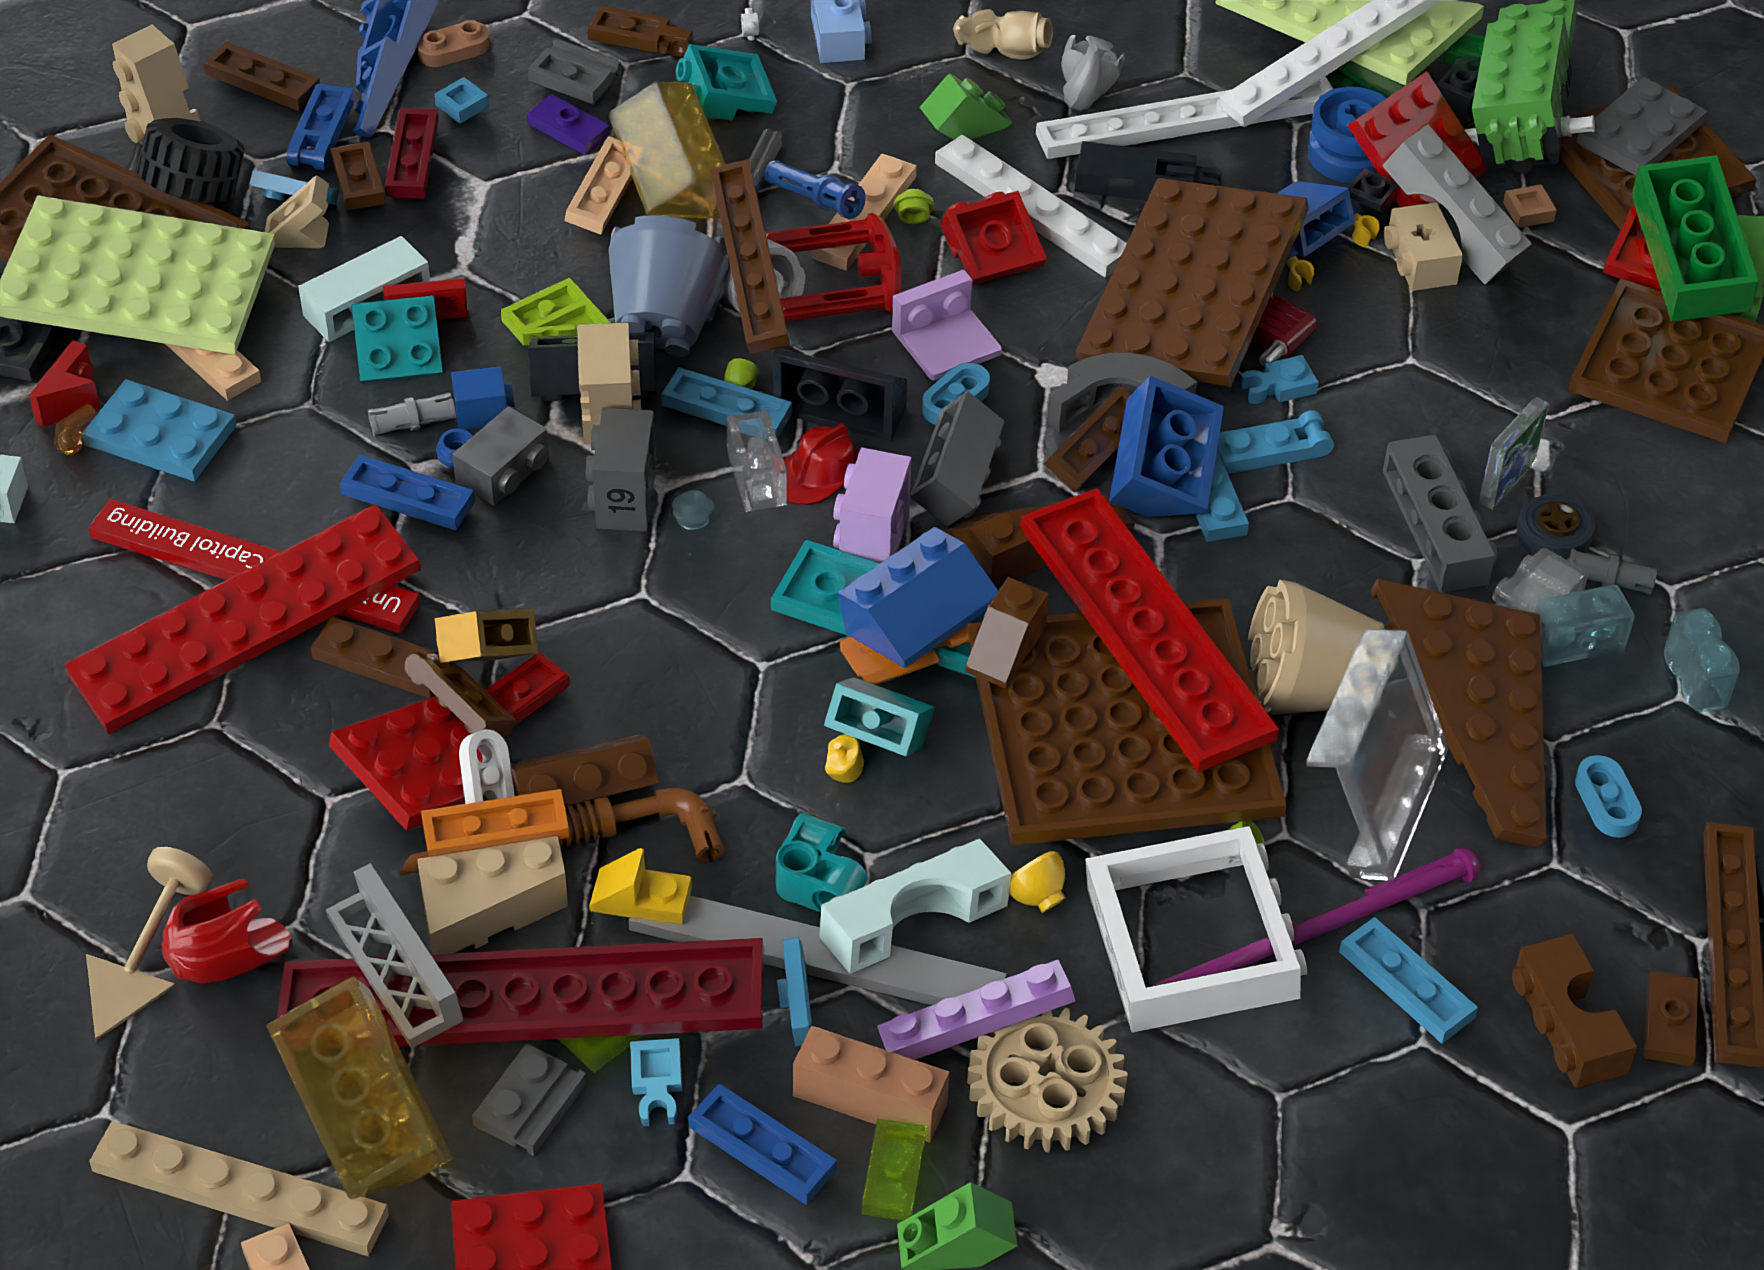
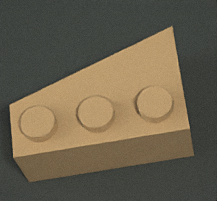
M152 24L112 43L115 55L113 68L121 86L119 99L126 111L127 117L124 125L128 136L133 142H139L142 145L147 124L156 119L183 118L201 121L196 109L189 111L183 91L189 89V85L175 44Z
M628 323L577 325L579 390L581 391L584 444H591L592 425H600L602 408L641 410V400H632L633 395H640L639 370H631L632 365H639L638 340H629Z
M558 836L417 859L432 954L455 953L470 945L477 949L487 944L488 937L509 927H513L516 931L568 907L566 876Z

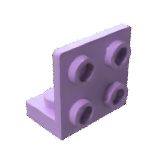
M965 270L893 295L892 332L930 380L933 381L942 378L959 364H979L1001 355L1002 347L970 309L972 279Z

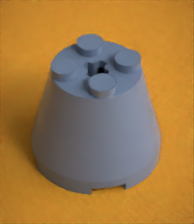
M659 215L636 217L634 225L622 229L615 227L610 239L608 253L615 323H628L629 333L654 332L655 348L665 349L672 356H686L689 354L690 347L695 344L726 279L730 263L725 240L721 236L712 239L696 231L695 222L682 218Z

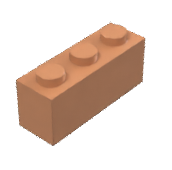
M812 1025L793 1063V1097L931 1143L948 1103L949 1071Z

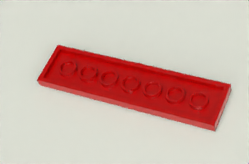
M1097 488L1021 516L1020 528L1197 772L1277 740L1279 728Z
M374 504L65 663L64 666L69 678L107 734H110L421 571L420 562L383 512Z

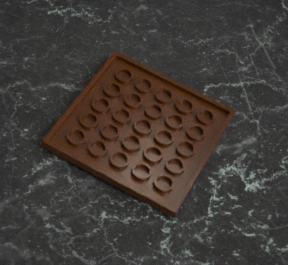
M1229 598L1184 602L1256 698ZM1082 612L1047 616L1046 629L1006 688L976 676L1011 846L1285 817L1287 804L1270 744L1197 772ZM982 622L967 624L970 653Z

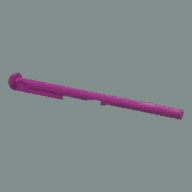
M1458 848L1451 855L1364 890L1365 897L1298 925L1295 922L1292 923L1294 930V941H1291L1292 945L1295 946L1458 877L1470 883L1480 873V859L1474 851L1467 848ZM1266 937L1157 982L1152 986L1237 970L1273 955L1274 951L1269 937Z

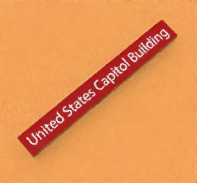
M112 499L108 500L88 527L90 538L224 580H228L282 552ZM392 585L337 615L402 634L420 605L419 593Z

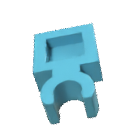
M679 1038L630 1042L633 1094H646L639 1104V1114L643 1126H650L649 1114L656 1107L665 1108L669 1125L675 1124L678 1117L676 1103L668 1092L683 1091Z

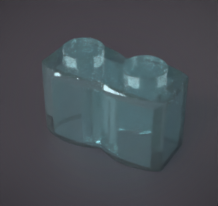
M1705 608L1676 612L1664 648V657L1668 667L1682 680L1681 689L1686 701L1699 713L1728 707L1740 671L1736 654L1721 640L1722 631L1718 621Z

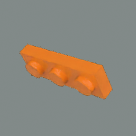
M561 789L421 811L428 857L558 836V840L569 838V827Z

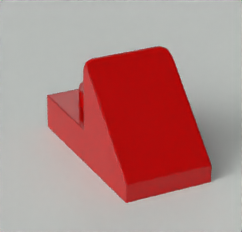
M72 340L29 394L37 425L47 426L96 413L100 410L96 385L92 381L93 365L90 361L87 345Z

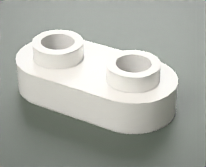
M488 729L468 735L462 741L459 749L465 803L483 801L482 795H485L488 800L513 797L514 788L509 751L503 737L497 732ZM477 749L482 753V762L477 758Z

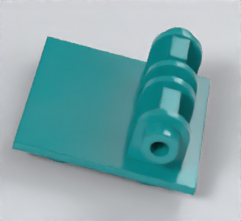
M434 296L352 304L360 382L443 374Z

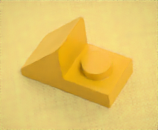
M637 849L599 869L589 905L590 912L682 925L692 889L691 876L645 870L644 849Z

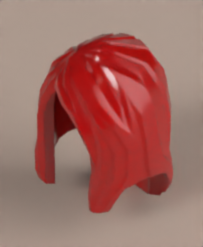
M243 878L207 892L183 898L173 907L163 931L164 941L162 942L161 951L163 958L177 978L204 984L232 978L278 958L290 950L292 937L283 924L272 918L253 920L262 911L261 903L256 899L234 910L230 909L228 895L249 887L247 881Z

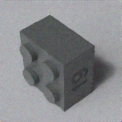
M602 408L600 425H592L591 450L595 451V455L587 456L586 481L593 482V485H589L588 511H595L597 529L647 531L656 474L654 412L648 410Z

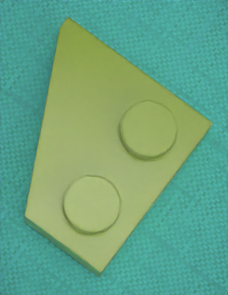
M570 278L501 309L502 322L522 345H529L530 337L578 335L577 325L611 323Z

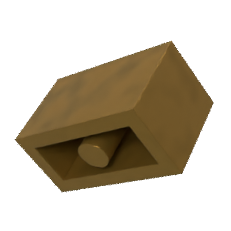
M534 609L474 611L435 618L436 642L440 663L500 660L539 653Z

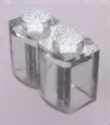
M1542 548L1534 556L1528 554L1522 560L1516 574L1511 579L1505 577L1501 580L1493 593L1492 599L1496 601L1495 605L1540 614L1541 638H1543L1558 619L1565 615L1580 599L1589 573L1547 548Z

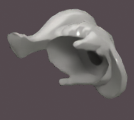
M1071 35L1065 46L1061 62L1066 81L1063 87L1064 101L1069 109L1079 112L1089 110L1091 105L1115 84L1125 61V54L1123 52L1117 60L1116 54L1110 50L1113 49L1112 43L1091 35L1086 36L1085 39L1087 41L1083 40L1075 44L1076 35Z

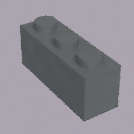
M968 391L942 408L910 498L947 527L961 517H970L980 505L981 498L979 494L982 485L991 473L989 465L992 456L1001 444L999 435L1004 420Z

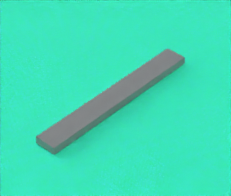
M691 895L682 925L629 918L630 931L675 942L763 938L765 949L764 964L785 969L782 939L799 937V940H802L807 975L928 1005H935L943 999L957 997L979 989L993 981H1001L1006 979L1007 973L891 945L890 957L849 974L819 938L820 927Z

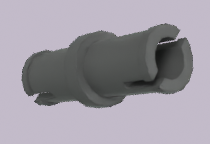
M1571 549L1570 557H1568L1565 576H1574L1600 582L1602 587L1607 589L1617 586L1651 595L1656 580L1657 568L1619 561V556L1612 554L1606 558Z

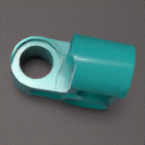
M804 812L797 816L790 833L776 854L775 887L776 892L781 898L821 913L822 904L829 902L837 896L846 895L865 886L868 880L865 869L858 862L850 858L835 855L841 838L846 835V829Z

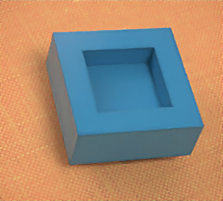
M465 77L434 94L435 106L460 124L489 107L488 94Z

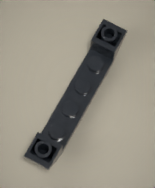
M1453 65L1436 86L1463 128L1466 129L1473 115L1472 104L1478 74L1469 69ZM1364 168L1348 187L1351 200L1388 217H1391L1392 209L1400 208L1396 202L1399 185L1395 181L1378 174V172L1374 173Z

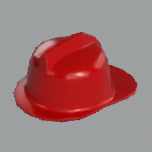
M839 424L836 427L818 426L809 429L801 437L797 450L785 458L775 469L772 481L776 493L782 499L792 504L808 505L819 503L844 486L848 464H856L860 452L853 445L849 437L848 428L844 424ZM779 467H780V470H781V473H782V480H783V482H781V479H780Z

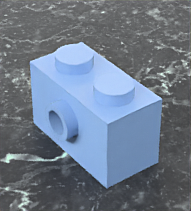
M811 0V19L820 63L865 60V44H871L870 22H863V20H866L865 0Z

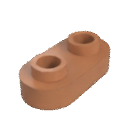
M467 20L460 24L429 31L422 35L417 45L418 60L429 67H441L480 56L487 52L490 47L489 30L482 23Z

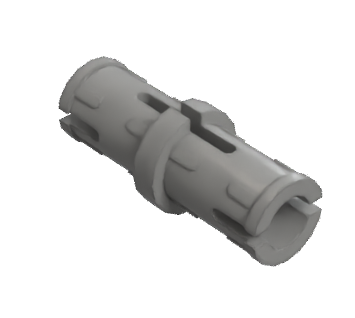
M448 392L414 400L413 397L405 398L404 403L369 409L368 416L374 436L407 428H410L411 431L419 430L421 425L455 419L456 412L451 393Z

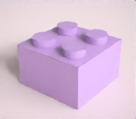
M867 448L860 449L856 464L849 463L844 480V488L847 489L845 495L838 494L836 498L833 517L836 520H840V523L837 524L833 548L877 563H882L891 555L897 553L909 518L911 457Z

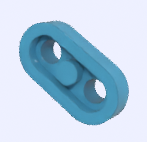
M962 363L952 368L924 393L922 403L924 418L936 425L941 409L967 391L979 401L984 400L989 393L990 375L988 371L975 363Z
M1595 755L1585 758L1579 765L1575 785L1595 826L1604 834L1612 837L1631 835L1638 827L1642 808L1624 771L1616 761L1609 757Z

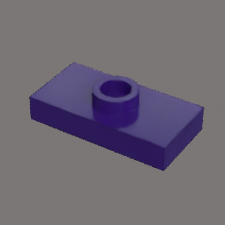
M553 94L526 113L527 124L583 155L588 154L610 136V125Z

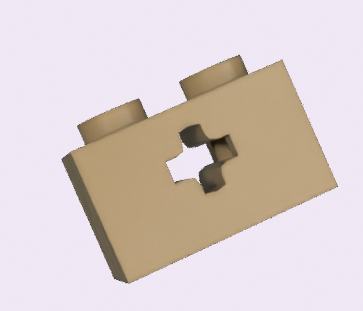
M1437 202L1392 209L1389 226H1386L1384 229V240L1387 248L1393 250L1397 259L1398 272L1401 276H1405L1411 290L1456 285L1463 254Z

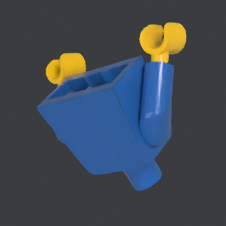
M1299 181L1290 184L1277 193L1306 197L1309 205L1308 213L1285 263L1290 268L1288 285L1294 291H1300L1301 277L1305 278L1307 283L1311 285L1314 275L1313 265L1309 261L1298 260V255L1302 257L1307 256L1351 225L1356 226L1352 239L1362 247L1368 246L1370 239H1375L1377 236L1379 221L1373 216H1361L1358 213L1360 209L1351 201L1349 188Z

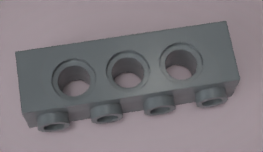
M1436 434L1388 442L1383 473L1439 591L1450 592L1489 585L1493 566H1496L1498 561L1497 549L1493 541H1488L1482 529L1481 516L1477 510L1472 509L1467 499L1465 483L1463 480H1458L1453 470L1449 451L1443 450Z

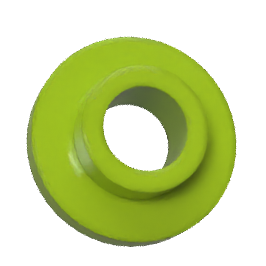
M919 189L905 191L897 196L894 202L895 210L899 214L900 220L909 224H919L927 221L934 208L933 198Z

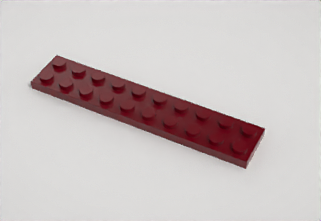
M763 938L430 954L455 991L464 1021L417 1046L763 1029L765 951ZM370 957V958H377V959L387 960L388 957ZM354 958L289 961L284 963L274 1035V1044L277 1052L409 1046ZM392 974L387 989L408 993L413 978L411 976ZM413 1006L408 1022L414 1029L435 1018L437 1015L433 1009Z

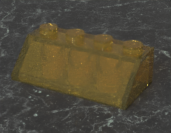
M680 81L654 82L610 111L609 119L617 139L621 142V150L647 216L720 218L710 169L726 164L692 83Z
M354 976L266 1025L348 1198L352 1200L409 1184L453 1159L370 989Z

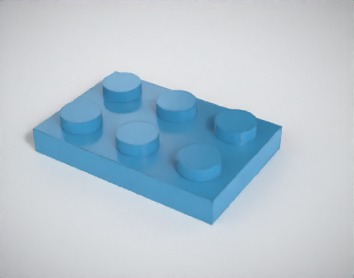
M125 379L83 431L82 436L86 446L195 482L237 425L234 414Z

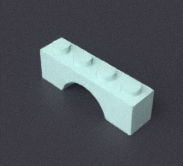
M979 838L963 846L954 847L948 852L922 863H916L908 869L889 877L875 880L865 887L843 896H837L829 902L822 904L819 938L849 974L890 957L893 927L910 915L922 912H941L956 916L970 923L1007 907L1011 872Z

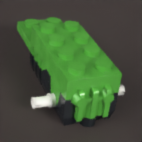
M1549 0L1545 3L1532 5L1513 4L1506 8H1500L1498 21L1488 23L1472 104L1476 128L1465 129L1474 144L1477 143L1479 146L1482 161L1488 170L1512 168V171L1515 173H1526L1531 171L1535 165L1558 163L1561 143L1565 136L1571 137L1573 133L1595 132L1593 115L1579 118L1565 117L1573 69L1571 48L1577 15L1575 0Z

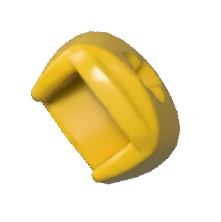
M847 734L840 735L828 744L826 773L832 779L843 783H851L858 779L864 766V759L858 739Z

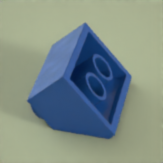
M1149 376L1126 402L1109 502L1145 517L1202 514L1207 511L1224 406Z
M933 527L839 591L838 597L846 634L906 668L961 630L968 623L985 613L998 590L964 542Z

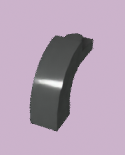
M1106 353L1088 357L1068 366L1067 384L1058 386L1050 394L1047 424L1059 433L1085 415L1097 410L1120 385L1132 395L1149 376H1153L1193 394H1196L1197 381L1174 365L1147 355Z

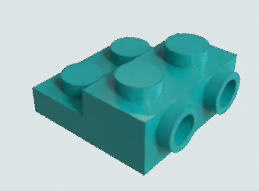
M689 44L684 58L678 61L676 78L678 81L685 82L687 87L685 92L686 104L694 106L698 116L711 120L723 119L732 121L737 109L750 113H773L777 100L758 54Z

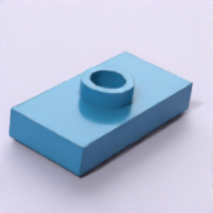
M799 937L782 939L786 979L777 980L780 1008L790 1007L795 1047L802 1046L812 1025L802 940H799Z

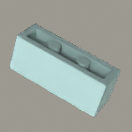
M400 236L299 285L303 316L328 342H331L355 330L352 304L385 301L383 286L429 282L428 261Z

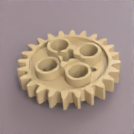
M1065 1008L1059 1017H1053L1050 1010L1042 1013V1016H1034L990 1032L989 1036H979L977 1050H971L970 1067H968L967 1083L970 1084V1101L978 1102V1117L990 1115L989 1129L991 1131L1005 1126V1141L1007 1142L1012 1141L1018 1134L1024 1136V1149H1029L1035 1139L1041 1140L1045 1152L1050 1151L1053 1140H1059L1062 1147L1067 1151L1070 1150L1071 1137L1076 1136L1086 1145L1089 1143L1090 1129L1101 1135L1104 1134L1106 1120L1115 1121L1117 1119L1118 1106H1122L1124 1103L1127 1072L1123 1071L1124 1055L1115 1054L1117 1041L1115 1039L1103 1041L1104 1027L1102 1025L1088 1030L1087 1015H1083L1076 1022L1069 1020V1008ZM1032 1048H1040L1043 1049V1051H1036ZM1074 1070H1084L1086 1073H1079ZM1007 1083H1017V1084H1020V1085H1019V1086H1011V1085H1008ZM1049 1105H1060L1063 1108H1053Z

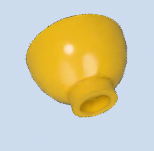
M1049 851L1013 873L1010 880L1009 895L1025 905L1038 906L1042 913L1062 902L1066 898L1061 891L1065 881V867L1059 852Z

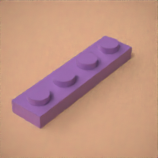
M1055 960L1047 964L1036 965L1028 971L1001 981L987 983L979 989L957 997L943 999L935 1005L916 1012L899 1015L891 1021L877 1025L886 1051L916 1060L1075 1002V998L1059 960Z

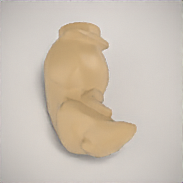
M991 9L980 10L970 17L961 15L953 28L959 45L967 43L973 50L983 54H988L997 47L1001 54L1017 60L1036 57L1044 48L1050 47L1053 36L1050 18H1043L1040 12L1011 11L1002 17H998Z

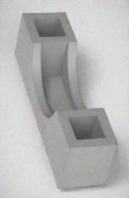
M1429 124L1405 140L1382 165L1407 195L1424 194L1440 202L1450 212L1459 228L1462 259L1484 285L1508 268L1532 244Z

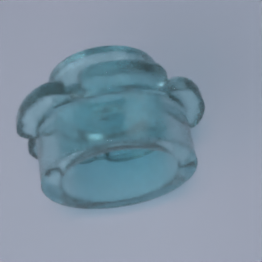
M695 490L678 495L672 503L674 508L673 515L678 524L690 530L706 526L710 520V514L714 511L713 501L710 498H706L704 493Z

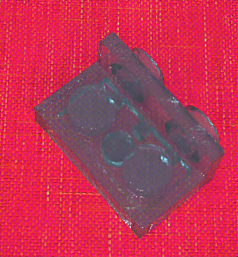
M1613 584L1538 600L1536 610L1545 624L1541 639V661L1544 667L1625 650L1635 614L1619 586Z

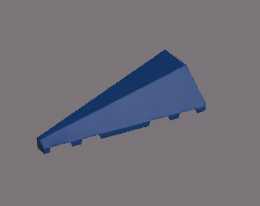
M366 0L362 3L361 12L366 15V23L363 22L359 26V33L365 39L363 46L358 49L356 88L361 91V100L358 99L354 103V110L360 115L358 124L353 127V133L362 137L373 136L439 0Z

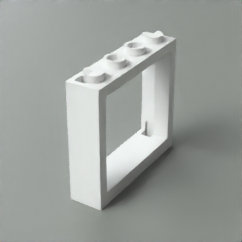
M1250 826L1086 858L1088 893L1132 1033L1300 999L1301 975L1307 974L1305 957L1301 949L1294 950L1291 941H1294V930L1291 918L1288 913L1281 914L1280 912L1281 894L1276 878H1268L1266 871L1269 869L1265 846L1263 843L1256 844ZM1243 865L1277 961L1146 988L1115 890Z

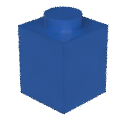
M501 366L451 372L458 429L483 428L508 406L515 407L512 382H503Z

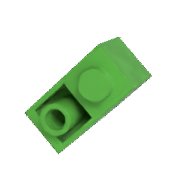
M950 73L919 107L939 132L952 139H956L963 134L971 140L1008 128L1012 123L1011 119L1003 111L1006 107L1005 103L991 91L984 94L982 89L971 79L966 77L962 81Z
M972 1182L897 1224L901 1269L943 1270L981 1267L1017 1247L1012 1202Z

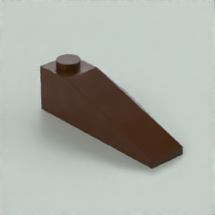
M1103 496L1128 530L1133 529L1135 522L1122 507L1110 503V496ZM1052 504L981 514L946 529L945 533L966 544L992 583L998 588L1003 586L1008 577L1016 580L1047 566L1021 530L1020 524L1021 516Z

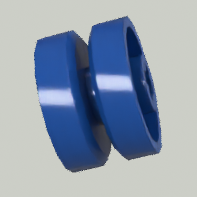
M1348 86L1332 89L1321 95L1314 105L1312 130L1310 131L1308 142V159L1313 168L1325 177L1347 183H1352L1364 168L1377 173L1347 125L1385 100L1386 97L1366 88Z

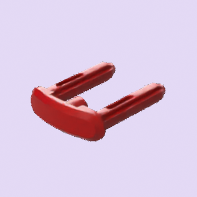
M872 212L868 213L864 220L766 233L767 240L785 246L793 253L869 243L872 252L857 254L858 273L860 278L880 275L882 282L881 285L781 298L785 322L885 309L888 314L893 313V295L901 293V263L894 237L885 221Z

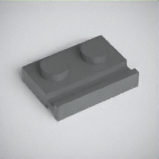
M555 38L553 46L550 49L546 48L527 69L528 81L594 104L613 83L612 78L615 75L619 76L621 74V61Z
M526 1043L472 1115L473 1125L514 1147L518 1144L526 1148L528 1154L535 1156L586 1086V1072L571 1070L568 1068L567 1063Z

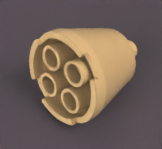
M1279 579L1277 587L1267 586L1256 607L1248 634V640L1253 641L1250 651L1252 670H1249L1258 702L1267 714L1271 715L1373 708L1377 697V683L1380 673L1386 674L1388 672L1392 659L1391 648L1384 646L1383 623L1296 582Z

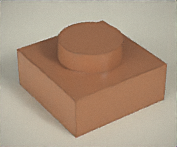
M1542 184L1505 191L1503 203L1518 228L1554 222L1557 210Z

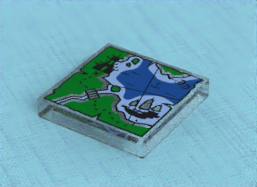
M1538 397L1533 399L1491 444L1479 497L1481 504L1493 509L1535 463L1549 408L1548 402Z

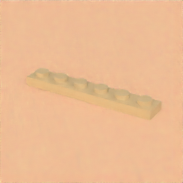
M115 1121L110 1123L89 1160L92 1172L274 1228L289 1223L294 1234L368 1257L389 1216L388 1206L385 1203Z

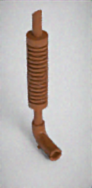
M681 788L660 789L654 791V796L611 806L607 796L592 799V804L587 800L583 801V806L580 802L575 803L574 808L572 805L565 806L569 838L559 840L560 849H562L563 843L565 847H570L571 841L578 845L580 844V839L586 843L589 842V837L595 841L598 840V835L601 838L615 836L616 823L659 813L660 817L678 815L682 826L687 825L698 861L709 862L707 850H710L713 861L719 859L725 853L724 845L720 840L713 818L717 817L716 811H710L705 801L689 790ZM419 852L409 856L401 869L400 875L419 872L417 859L428 857V852Z

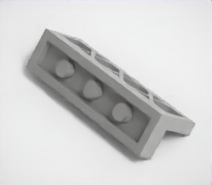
M371 863L354 871L360 892L326 909L332 925L407 1043L413 1048L464 1021L457 996ZM366 907L368 908L371 917L366 928L346 925L343 920L344 918ZM372 941L391 944L392 948L387 960L366 956ZM392 974L411 976L413 978L408 993L387 989ZM413 1006L433 1009L437 1015L435 1018L414 1029L408 1022Z

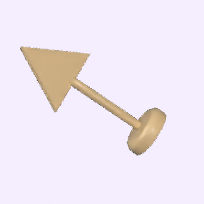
M157 847L152 850L148 859L147 869L151 876L165 887L125 967L86 954L96 1041L175 987V983L136 970L175 892L186 895L201 893L207 890L212 881L213 874L210 869L193 855L171 847Z

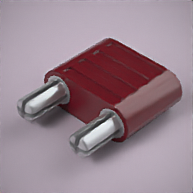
M1272 294L1251 340L1267 349L1259 357L1260 364L1263 366L1265 363L1276 361L1280 357L1286 358L1317 330V321L1313 315Z

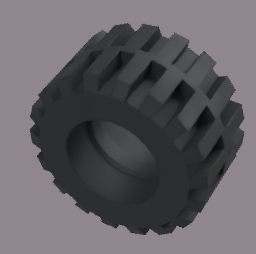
M183 118L156 119L146 126L137 173H139L138 176L153 188L180 199L195 202L226 201V199H231L235 194L245 147L237 138L226 131L203 122Z

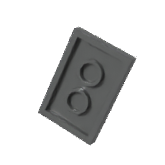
M1643 77L1594 118L1595 132L1578 133L1576 143L1636 175L1638 166L1660 162L1703 125L1708 111L1660 86L1658 83Z

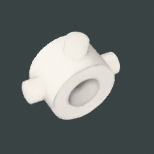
M746 8L745 14H741L743 36H747L748 40H754L755 35H759L757 13H753L752 8Z

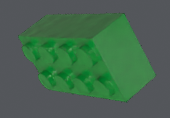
M1717 155L1638 166L1632 199L1671 322L1751 311L1759 280Z

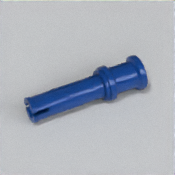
M778 160L771 161L765 169L764 177L768 184L776 185L810 198L819 209L825 211L836 210L841 217L850 220L860 215L864 208L866 195L864 189L859 185L853 183L842 184L839 178L832 175L818 177L783 164ZM853 197L854 201L849 200L847 198Z

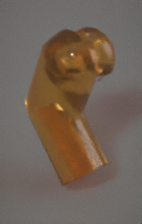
M86 404L56 423L54 444L61 453L72 455L81 449L82 432L97 415L92 406Z

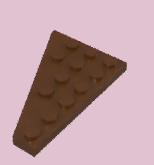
M1377 579L1371 588V596L1373 599L1379 598L1389 618L1387 627L1392 637L1400 644V652L1414 680H1421L1432 702L1429 709L1434 719L1441 725L1443 737L1458 766H1465L1475 786V790L1472 793L1478 805L1485 811L1486 821L1495 838L1540 848L1546 840L1540 614Z

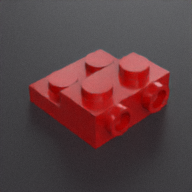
M1019 191L1007 194L995 192L978 202L970 204L966 201L958 202L945 211L940 224L954 259L960 257L965 271L971 277L972 286L1045 265L1047 257Z
M1632 206L1605 262L1603 273L1661 291L1636 208Z

